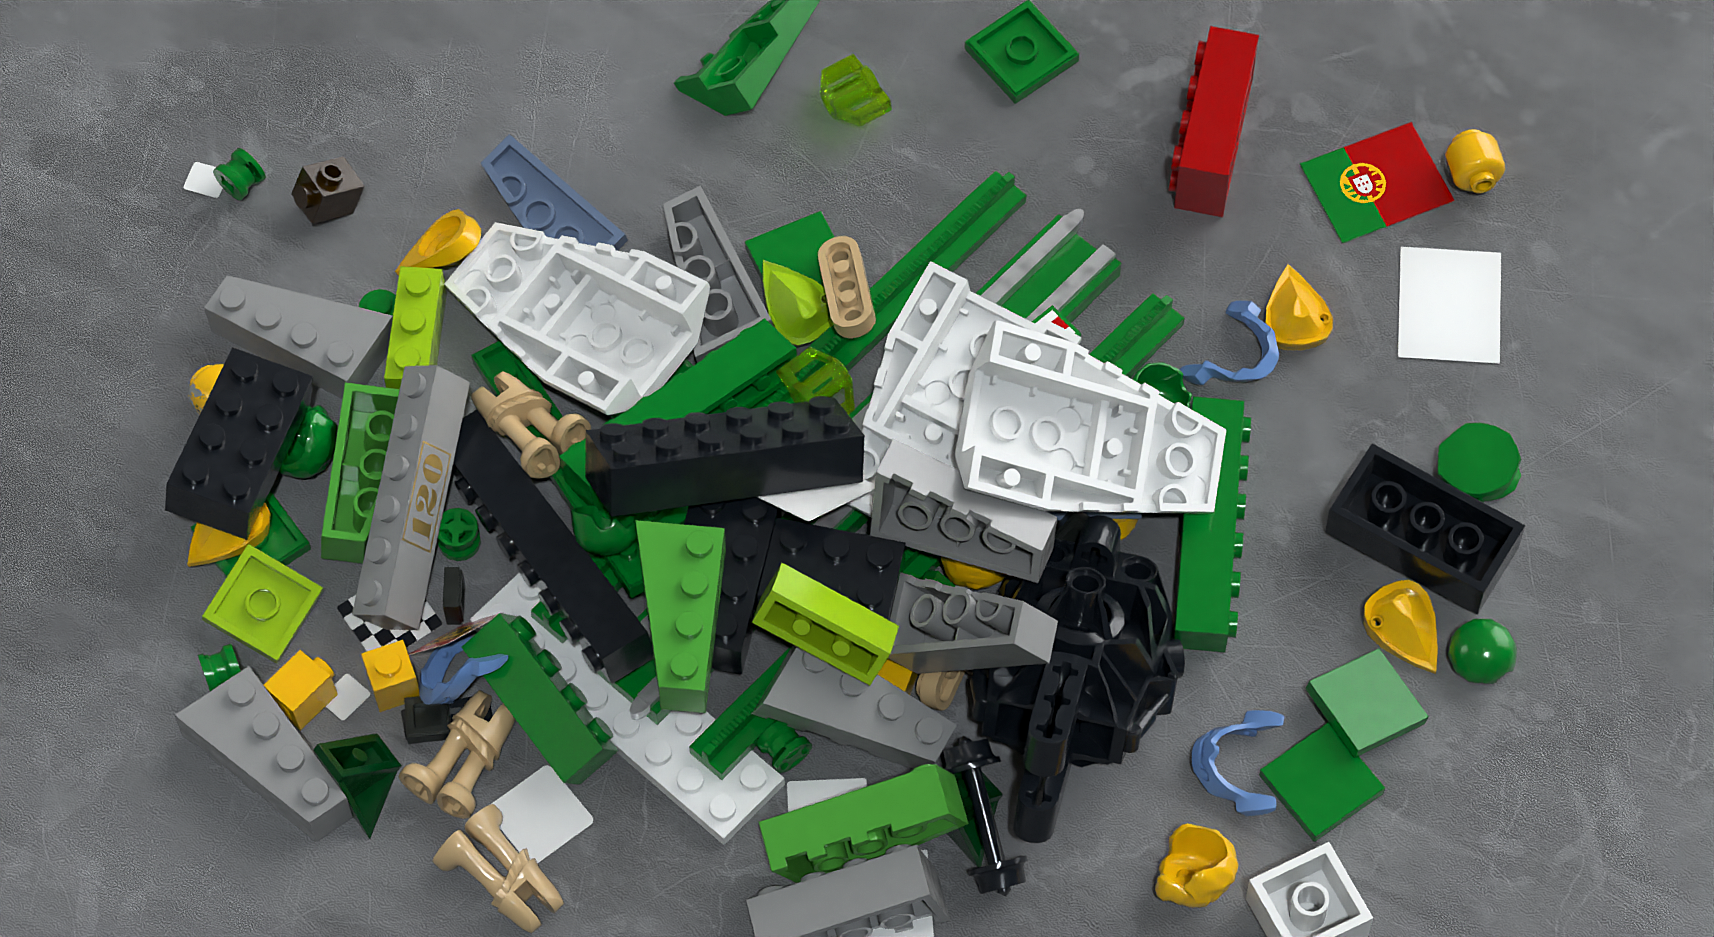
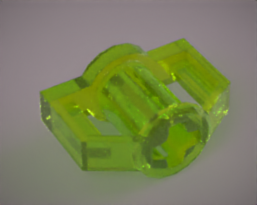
M854 54L822 69L820 95L824 106L834 119L862 126L892 110L890 98L880 87L871 69L866 65L863 66ZM853 73V76L830 88L827 87L831 83ZM869 99L872 101L855 111L851 110Z
M809 347L776 371L788 388L794 403L806 402L816 396L831 398L844 388L845 401L840 405L848 415L855 410L852 378L845 366L833 356ZM815 358L826 363L802 382H799L794 375ZM830 377L833 378L832 381H830L820 390H818L814 394L812 393V391L815 388H817L827 379H829Z

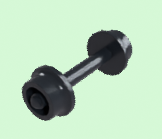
M962 736L958 746L943 750L946 763L945 770L952 774L964 772L988 862L987 866L968 870L969 876L976 878L981 894L997 890L999 894L1007 896L1011 890L1010 886L1026 882L1023 865L1028 860L1026 855L1005 860L981 767L1001 762L1000 756L993 754L988 738L972 742L971 739Z

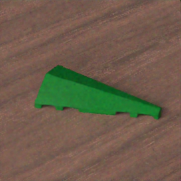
M770 0L729 35L730 39L715 55L707 53L700 59L703 68L696 74L680 76L675 80L674 85L681 93L724 116L752 110L820 0Z

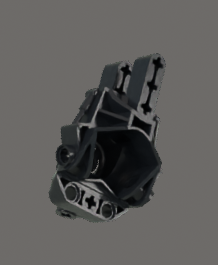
M1095 515L1084 521L1077 543L1055 538L1053 551L1038 583L1008 575L999 589V596L1024 601L1058 621L1050 662L1046 664L965 670V672L972 675L970 684L974 701L973 717L975 720L983 722L982 735L991 737L994 741L1005 743L1021 755H1024L1025 770L1018 792L1013 829L1017 837L1029 843H1042L1049 840L1053 835L1071 764L1081 768L1098 763L1121 765L1126 753H1134L1139 749L1140 739L1154 724L1156 715H1167L1172 712L1177 681L1184 673V650L1180 639H1172L1173 617L1158 567L1149 558L1120 552V527L1112 518L1103 515ZM1153 634L1162 635L1161 639L1154 640ZM1057 695L1062 696L1060 706H1056ZM1044 777H1047L1041 806H1037L1039 790L1041 791Z

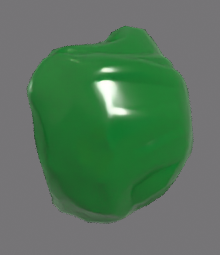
M320 405L309 406L279 470L281 474L295 478H309L326 469L335 451L337 424L329 418L325 408Z

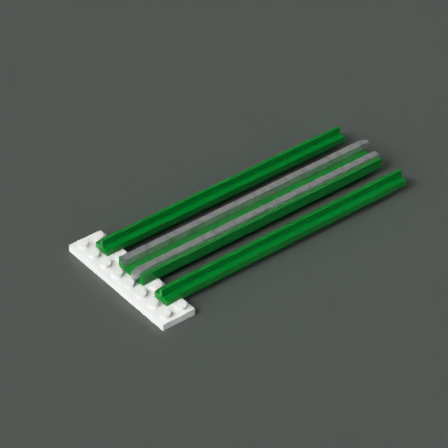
M995 171L869 289L876 321L868 333L856 338H845L836 332L834 325L831 328L829 327L798 356L800 375L750 409L768 407L770 403L779 401L790 404L806 402L813 397L823 396L890 332L930 261L954 272L1007 219L1026 203L1027 195L1014 185L1015 176L1010 172L1002 176ZM1076 209L1063 217L1058 214L975 294L1031 322L1053 305L1072 323L1120 276L1122 263L1115 258L1116 254L1104 244L1096 249L1076 234L1083 224L1084 211ZM1152 293L1089 355L1103 363L1110 362L1122 369V374L1131 378L1184 325L1185 318L1172 308V298L1166 295L1160 299ZM873 392L849 414L861 431L863 430L862 424L866 410L869 409ZM846 504L809 522L782 509V519L854 533L871 518ZM688 506L631 515L637 516L640 521L684 524ZM906 546L903 573L923 580L926 571H935L942 564L941 556ZM590 553L591 559L618 592L623 586L604 557ZM519 572L470 618V622L499 613L513 616L520 615L525 618L536 632V636L533 639L542 650L546 649L551 652L561 664L562 669L559 673L568 684L573 683L585 695L588 703L584 706L593 718H600L613 733V738L610 740L619 750L617 753L719 842L725 845L785 785V778L752 751L756 747V742L760 735L778 720L769 717L765 719L753 715L752 712L792 645L717 719L712 717L707 711L706 713L661 709L654 658L611 684L601 670L594 673L590 669L581 653L584 647L579 641L575 644L569 641L559 623L563 619L558 613L552 616L548 613L538 596V593L541 591L536 584L529 587ZM646 608L637 618L648 631L651 640ZM489 622L483 624L482 626L474 630L479 632ZM755 624L753 632L759 627Z

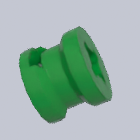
M237 148L232 152L231 160L228 163L219 164L213 170V174L222 188L233 198L240 201L248 195V188L253 184L259 185L266 178L265 172L259 163L241 148Z
M452 508L442 514L437 538L438 546L441 553L449 560H467L473 557L480 548L481 539L478 523L475 516L467 509Z
M232 644L223 646L220 652L212 655H203V653L198 655L210 691L241 672Z
M776 721L760 735L756 746L763 754H769L772 757V765L779 773H785L805 759L812 749V743L805 736H799L795 731L796 729L787 726V723Z

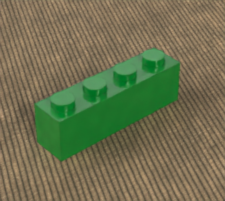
M499 613L461 648L469 658H481L496 654L509 655L508 660L500 668L483 675V677L562 782L580 785L619 751L610 740L613 738V733L603 720L598 717L593 718L584 706L588 701L582 691L573 683L568 684L559 673L562 667L556 657L548 650H542L533 639L536 636V632L531 624L520 615L513 616Z

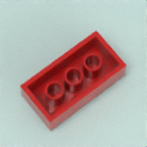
M1210 26L1207 42L1200 40L1198 42L1194 63L1196 65L1194 75H1191L1187 107L1186 110H1183L1179 129L1178 146H1175L1171 165L1172 174L1169 191L1176 192L1174 205L1176 209L1218 217L1224 216L1253 82L1259 35Z

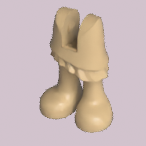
M502 371L494 377L495 385L501 394L495 397L489 390L481 386L471 395L473 404L484 417L488 427H491L494 432H499L502 436L508 435L522 451L520 457L521 466L531 478L549 477L560 468L559 454L561 455L566 452L574 443L584 440L586 438V430H591V425L586 418L579 414H567L560 420H557L550 414L552 403L543 398L540 392L530 389L519 379ZM533 425L548 440L540 437L537 438L526 427Z
M481 690L475 693L458 713L453 715V721L447 725L451 731L433 760L426 767L417 763H411L406 765L399 773L401 783L419 799L428 804H433L437 798V803L442 811L462 819L470 818L476 807L475 798L471 794L483 768L488 771L493 770V760L499 759L501 748L515 723V718L504 703L497 709L489 722L484 720L492 697ZM468 749L470 753L452 782H448L443 786L463 751Z
M491 804L479 810L466 822L465 831L471 838L481 843L496 857L508 871L507 876L503 877L479 853L461 830L455 831L444 842L435 854L433 863L442 871H451L458 866L463 867L494 898L491 905L497 907L499 913L505 915L520 928L532 934L542 924L525 902L534 895L552 913H555L564 902L555 886L540 869L536 859L532 858L530 860L527 848L522 849L518 853L500 830L503 821L502 812L494 804Z

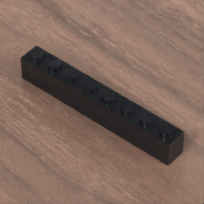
M475 410L463 417L451 475L454 474L457 478V481L454 483L458 492L467 504L474 501L478 506L475 512L484 528L488 532L495 529L499 534L496 536V540L508 559L514 556L518 559L520 563L517 564V568L529 587L535 584L539 587L541 591L538 593V596L551 616L558 613L563 619L559 623L572 644L579 641L584 647L581 653L590 669L594 673L601 670L609 682L613 684L654 658L653 648L648 631L588 553L578 544L575 536L491 427H488L487 422L479 411Z

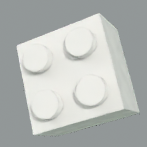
M1329 842L1249 880L1246 901L1267 937L1369 936L1373 916Z

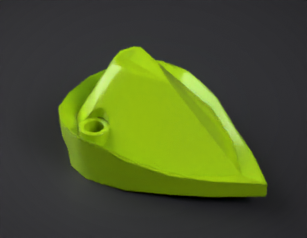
M763 260L764 299L766 310L774 327L794 346L798 347L815 341L824 331L833 326L825 288L817 281L796 271Z

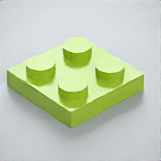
M248 544L202 615V620L278 664L323 593V587Z

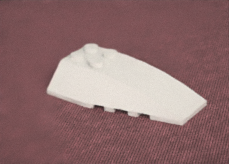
M496 222L479 241L476 248L468 254L444 283L446 288L545 384L606 415L627 411L641 398L651 395L665 385L698 343L710 292V285L707 281L645 251L631 249L629 253L615 250L614 246L598 242L596 246L578 243L576 238L563 235L556 239L546 237L543 231Z
M930 261L887 336L884 356L874 382L873 395L862 424V433L865 435L863 479L875 484L876 471L892 439L959 470L955 453L968 377L994 321H1002L1074 342L1078 345L1082 340L1081 337L1044 318L1040 325H1037L971 292L967 279ZM874 490L846 503V505L872 518Z
M998 320L992 323L969 373L955 453L965 489L1043 511L1210 514L1214 512L1226 436L1225 428L1179 402H1170L1160 396L1157 389L1146 383L1141 385L1122 374V369L1108 361L1103 363L1088 354L1089 350L1077 343Z

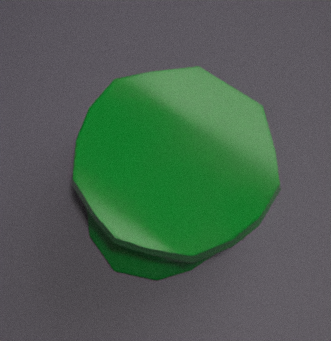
M1465 423L1439 445L1437 459L1438 477L1445 483L1484 503V501L1504 498L1515 491L1521 478L1519 465L1522 459L1510 433L1494 425Z

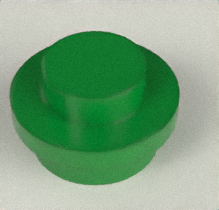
M384 289L373 290L363 296L359 307L393 315L396 295Z

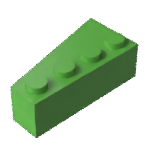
M345 382L321 536L322 559L363 564L400 389Z
M635 520L660 707L665 710L706 713L726 554L725 528Z
M936 764L921 765L911 770L910 773L759 822L771 871L795 883L801 882V878L810 873L825 872L827 874L843 869V865L853 859L867 858L870 860L886 855L885 852L889 848L897 845L909 844L911 846H918L968 824L955 775Z

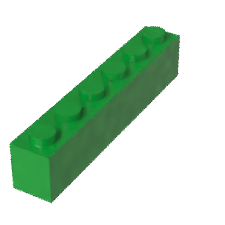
M764 318L752 327L742 330L737 337L718 350L711 351L703 360L685 372L675 375L663 387L651 395L641 398L633 407L615 419L608 420L603 425L609 423L621 425L643 423L644 420L649 418H662L665 420L684 418L687 414L694 412L705 414L722 413L733 407L750 409L800 375L796 347ZM585 438L581 442L571 445L566 452L559 456L565 482L587 505H595L600 511L604 508V505L585 478Z
M1193 396L1191 410L1225 428L1226 436L1214 512L1210 514L1183 513L1174 639H1180L1183 649L1225 653L1228 637L1236 638L1238 612L1230 611L1231 597L1239 598L1241 572L1233 571V559H1241L1244 533L1235 532L1236 519L1244 520L1246 494H1239L1238 487L1239 481H1247L1249 456L1241 455L1242 442L1249 443L1251 417H1243L1244 401Z

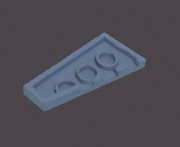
M510 134L481 162L483 169L522 228L543 231L546 237L559 239L561 235L577 239L578 243L596 246L598 242L613 245L617 251L628 241L624 232Z

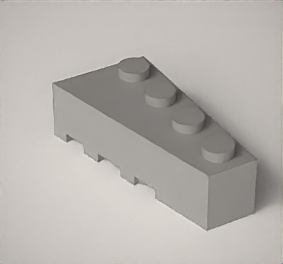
M701 185L664 203L663 207L676 266L707 281L710 285L699 340L693 348L697 363L703 360L711 351L718 350L737 337L742 330L752 327L764 318L774 326Z
M228 275L204 307L211 332L261 358L313 376L314 385L343 399L345 382L367 385L388 354L393 315Z
M892 439L876 471L870 536L905 542L906 546L1032 582H1039L1053 551L1057 524L1056 516L1043 510L967 490L964 488L958 469Z
M900 572L890 621L899 625L888 658L917 674L1046 664L1050 662L1058 621L1021 600L986 592L978 593L956 585L952 587L926 578L922 580Z
M792 645L752 712L753 715L765 719L769 717L787 723V726L803 732L807 730L828 737L830 741L866 750L868 754L912 769L921 765L935 763L957 726L878 674L869 686L795 645Z
M249 666L175 714L182 736L192 744H197L209 754L212 760L222 768H227L242 780V783L253 793H258L273 805L277 812L315 842L353 818L345 794Z
M909 844L891 847L885 852L886 855L870 860L867 858L853 859L843 865V869L827 874L825 872L807 874L801 878V882L787 887L771 886L764 888L758 893V896L746 900L755 937H868L873 932V929L894 928L895 933L913 929V920L933 916L935 924L951 920L938 871L917 845L911 846Z

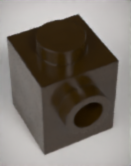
M342 156L302 166L291 195L296 205L302 209L309 221L315 224L353 214L365 185L345 157Z

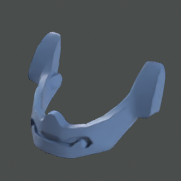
M1234 301L1226 309V314L1245 323L1260 342L1262 358L1253 369L1241 368L1237 372H1231L1205 360L1203 364L1182 366L1179 370L1182 371L1183 378L1193 384L1204 385L1212 377L1223 381L1248 382L1261 379L1271 373L1278 362L1279 351L1274 330L1258 318L1261 309L1252 301Z
M463 635L446 645L436 647L424 668L420 669L419 696L425 704L453 703L476 677L497 670L508 660L509 655L496 654L481 658H469L449 682L443 683L444 674L454 655L463 651L461 647L473 636Z
M1264 710L1247 711L1241 724L1217 727L1196 739L1192 750V767L1208 793L1234 801L1236 803V811L1247 817L1275 811V797L1249 793L1235 787L1218 773L1214 762L1219 754V747L1216 745V742L1221 736L1237 734L1254 737L1257 735V731L1283 725L1284 715Z

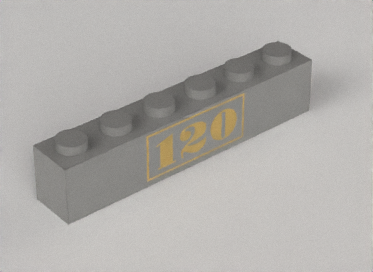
M438 365L404 367L352 612L353 616L386 630L419 629L470 385L469 381Z

